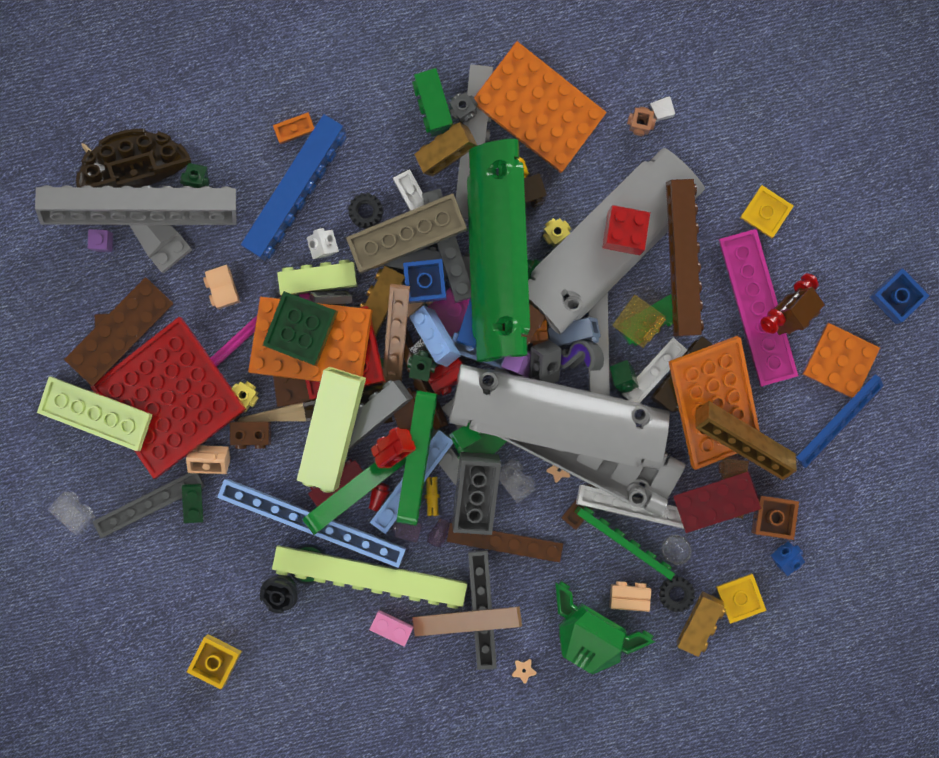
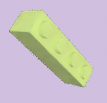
M340 260L339 264L331 265V262L320 263V267L303 265L301 269L293 270V267L282 268V272H277L281 296L283 291L299 295L310 293V291H329L358 287L355 263L350 262V260Z

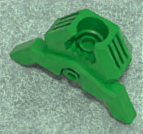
M562 581L559 584L555 582L557 611L559 615L565 618L558 624L561 654L568 661L590 674H595L620 663L622 652L628 655L655 642L652 639L653 635L645 630L642 633L636 631L626 635L625 628L582 603L576 606L573 604L572 591L569 590L570 586Z

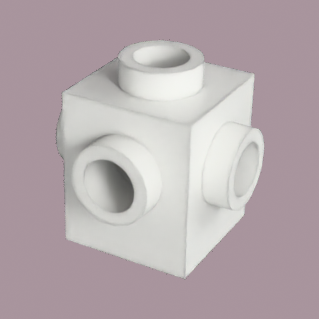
M324 228L314 230L313 235L307 237L313 259L329 257L339 252L333 230L325 231Z

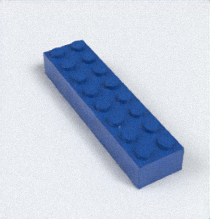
M323 114L242 241L241 246L264 261L267 258H272L276 251L274 247L277 242H282L286 235L284 231L288 226L291 227L296 219L295 214L305 206V198L308 194L311 195L314 192L317 179H321L327 170L325 168L328 162L331 163L336 157V149L338 146L342 147L347 137L345 136L346 131L343 125Z

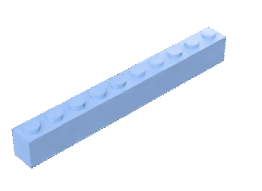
M224 479L217 498L313 535L302 521L311 512L310 510L230 479ZM333 520L315 534L317 537L399 568L406 550L403 546Z

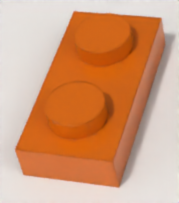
M309 112L275 124L273 128L279 144H283L312 133L314 125Z

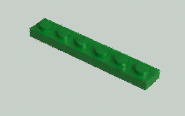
M579 506L576 508L574 513L668 579L671 580L674 577L675 573L670 571L672 567L664 561L660 564L655 560L656 555L649 550L646 552L640 550L641 545L633 539L630 542L624 538L626 534L617 528L613 531L608 527L610 525L609 522L602 517L599 520L593 517L594 512L586 506L583 509Z

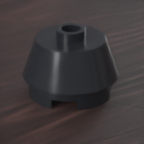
M276 575L267 579L260 589L261 602L263 601L269 607L268 610L273 613H284V611L290 610L295 606L298 599L296 583L291 577L286 575Z

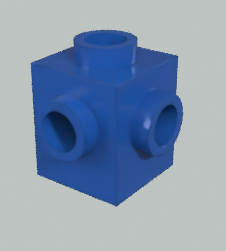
M789 541L781 545L770 555L778 568L787 577L805 563L801 556L804 554L797 545L793 546Z

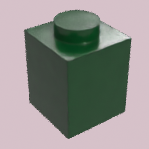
M628 360L610 366L614 385L621 394L629 393L639 387L634 367Z

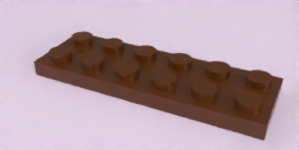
M145 277L76 346L64 361L91 386H94L174 303Z

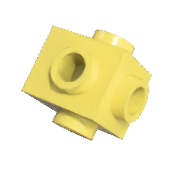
M553 218L545 224L546 228L543 231V237L549 245L552 244L555 247L570 234L571 228L565 220L562 222L560 218L558 220ZM555 228H559L561 230V233L559 235L554 233Z
M246 381V383H236L232 387L246 408L244 412H247L250 406L254 407L259 399L257 397L259 392L255 391L256 386ZM244 392L246 393L245 398L242 397Z

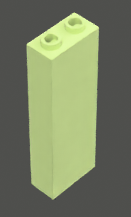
M332 367L323 370L297 481L302 482L303 485L308 487L316 486L321 491L327 493L334 492L339 488L366 378Z

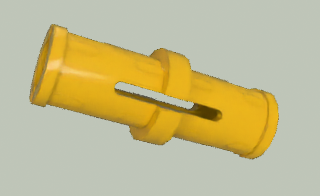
M431 477L426 479L427 495H425V499H427V516L439 515L438 498H440V494H438V477H432V485Z

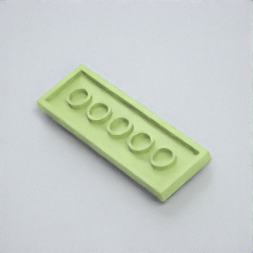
M50 376L48 377L37 411L39 414L135 451H141L153 415Z

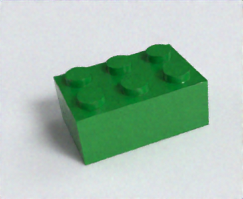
M434 68L414 74L415 81H412L415 96L420 97L417 101L421 115L425 114L423 123L426 133L430 132L431 137L445 133L453 125V121L437 69Z

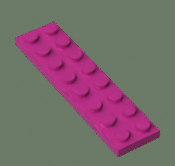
M757 229L719 239L760 387L797 377L798 372L787 334L778 335L777 332L775 334L766 333L760 324L761 319L767 316L768 312L778 305Z

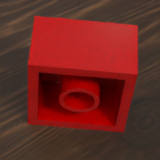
M612 205L607 213L602 248L640 256L645 251L651 212Z

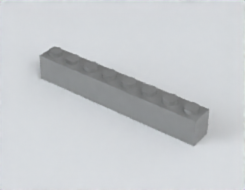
M470 65L468 96L472 95L475 97L493 73V67ZM476 107L477 114L470 121H464V125L469 127L477 145H481L485 141H489L490 130L487 129V122H491V118ZM469 152L460 158L456 201L464 220H468L467 177L470 174Z

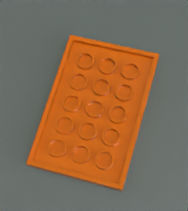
M516 41L474 97L478 104L476 106L478 109L560 173L564 171L607 113L518 41Z
M260 297L249 373L321 382L323 370L332 367L363 377L373 310L317 303L334 309L338 313L317 366L262 346L280 299Z
M739 336L668 361L691 467L694 470L737 454L735 451L696 429V410L706 402L714 403L760 431L742 341Z

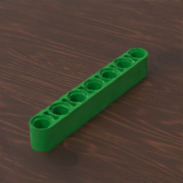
M417 391L410 430L411 440L414 441L416 449L406 456L397 514L398 523L416 526L418 522L437 403L436 393Z
M406 457L391 468H378L376 462L306 515L302 521L315 535L402 467L406 462Z

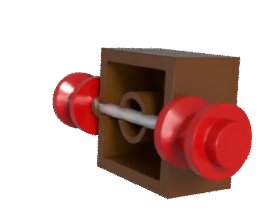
M804 274L801 277V281H797L794 284L795 292L787 294L774 309L768 312L767 316L761 319L762 329L770 334L777 332L778 335L791 334L795 330L800 329L802 331L810 325L809 322L821 313L820 310L825 305L815 291L819 286L817 278L812 274Z

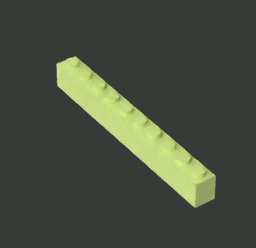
M281 545L276 547L272 570H276V574L287 576L288 573L295 574L296 578L306 579L308 576L313 577L314 581L325 583L328 580L333 581V585L341 587L349 584L356 590L369 588L371 592L382 594L383 591L390 592V596L401 598L402 595L409 596V600L420 602V599L428 600L429 604L439 605L441 602L446 603L447 607L458 609V606L463 607L467 582Z

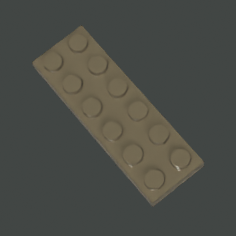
M452 193L350 235L346 239L358 271L362 274L468 229L456 198Z

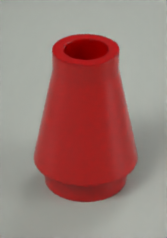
M381 482L371 490L369 509L379 511L390 493L389 485Z

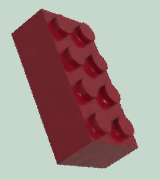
M750 472L673 496L685 533L762 509Z

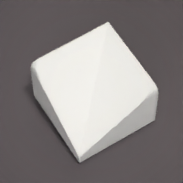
M670 96L650 103L656 122L674 117L675 111Z

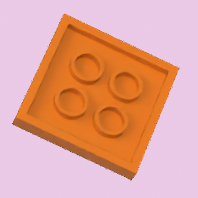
M827 323L802 375L847 397L853 398L860 391L880 347Z

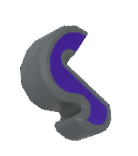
M578 340L571 345L570 349L561 350V368H576L583 361H585L590 371L601 370L603 367V352L599 345L592 340Z

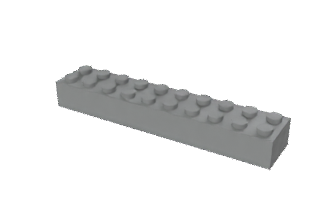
M49 185L36 187L35 210L41 225H237L236 188L228 186L221 188L209 186L192 188L190 186H183L181 188L163 186L162 188H153L151 186H143L142 188H133L131 186H123L122 188L82 186L80 188L68 185L62 187H52Z

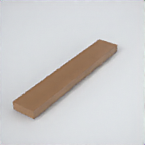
M390 284L383 364L385 382H382V385L390 380H400L402 382L410 286Z
M520 606L412 617L415 636L522 626Z

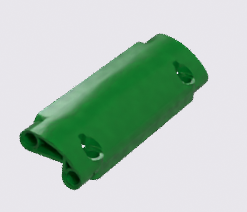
M517 139L492 141L475 146L469 150L470 174L467 177L472 332L473 337L476 339V360L478 362H490L503 357H523L528 355L527 337L521 336L528 335L530 331L524 168L523 163L518 160L519 140ZM497 168L499 169V175L496 174ZM503 323H505V331L502 328Z

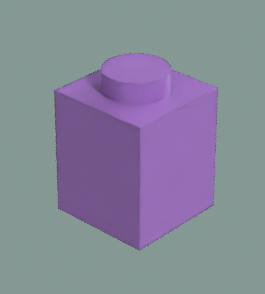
M88 230L87 249L98 252H112V232L108 230Z

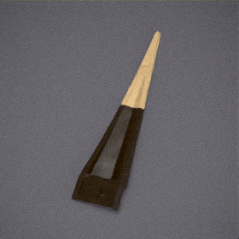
M383 385L365 386L360 405H365L369 402L368 398L373 393L381 392ZM316 399L241 417L238 421L311 422ZM392 416L384 423L393 422Z

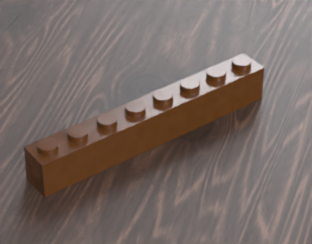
M676 179L666 182L673 336L702 335L704 323L701 319L703 303L700 300L702 284L699 281L701 264L698 261L700 244L697 242L699 225L696 223L698 205L695 203L697 186L694 184V179Z

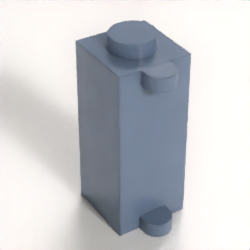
M588 317L573 321L561 334L556 333L552 328H548V340L560 348L572 345L578 340H593L594 343H598L601 337L597 318Z

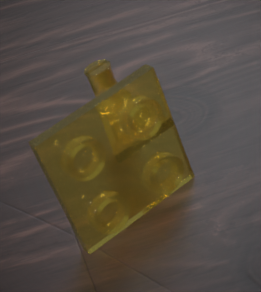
M634 294L612 326L644 348L654 335L660 332L659 328L666 321V316Z

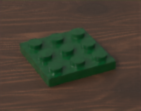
M283 291L262 346L317 366L338 311Z

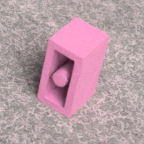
M381 610L377 612L370 627V631L404 647L413 629V625Z

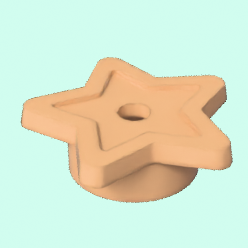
M554 465L546 470V472L554 476L556 483L562 477L570 478L568 472L562 469L558 472V467Z
M528 659L525 662L515 660L516 670L512 673V676L520 677L523 683L526 684L530 676L537 674L531 668L532 660Z

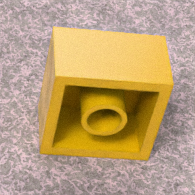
M207 634L203 638L187 673L222 689L226 685L242 651Z

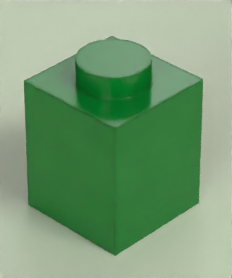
M470 422L467 424V427L463 426L449 435L458 452L481 439V432L469 429Z

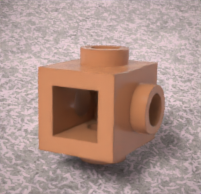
M645 107L635 108L633 114L630 113L628 117L629 131H633V134L637 136L648 135L650 130H654L656 119L653 118L654 111H650V109ZM637 121H642L644 125L638 124Z

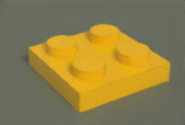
M761 185L740 218L772 239L794 206Z
M752 573L716 586L720 600L724 603L725 613L730 624L767 611Z

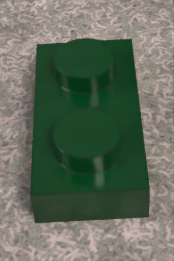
M201 484L182 485L184 523L203 522Z

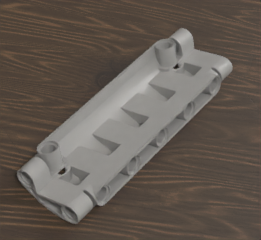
M662 148L649 162H642L532 271L531 279L528 280L529 304L547 318L548 324L556 333L561 334L573 320L581 319L668 232L667 181L694 179V184L697 186L695 199L705 190L704 185L694 172L668 149ZM612 205L651 212L645 251L640 256L602 248L607 213ZM568 294L569 297L564 301L563 297Z
M461 364L449 423L467 427L470 420L469 429L625 465L637 467L641 463L642 466L660 469L668 436L669 411L645 406L634 401L492 369H480ZM491 375L493 380L491 383H484L483 377ZM483 389L490 390V393H484ZM643 409L642 416H634L636 410ZM635 423L642 424V427H636Z
M498 367L495 368L496 371L508 373ZM493 376L490 377L488 383L492 382ZM484 389L483 392L490 393V390ZM500 437L634 507H641L658 517L663 515L668 504V497L686 465L671 456L667 458L668 453L666 451L664 452L660 469L642 466L641 463L637 467ZM639 482L644 483V484H645V488L642 487V486H640V485H638ZM635 493L643 495L639 500L634 499L632 496Z

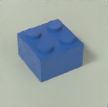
M442 259L403 263L405 285L410 286L409 304L446 300Z
M902 268L896 270L869 297L895 324H899L912 314L929 295Z

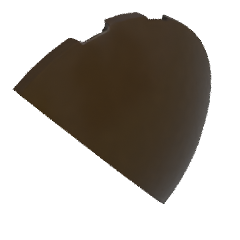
M145 129L123 130L106 136L99 141L97 147L92 151L88 150L81 160L82 166L80 171H77L76 185L80 188L82 186H92L93 188H102L103 186L142 188L172 176L192 161L186 149L181 144L178 145L172 141L171 137L165 133L158 131L155 134L146 132Z

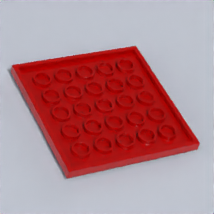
M182 317L175 319L107 372L94 386H90L93 392L153 414L141 451H135L153 479H157L246 410Z

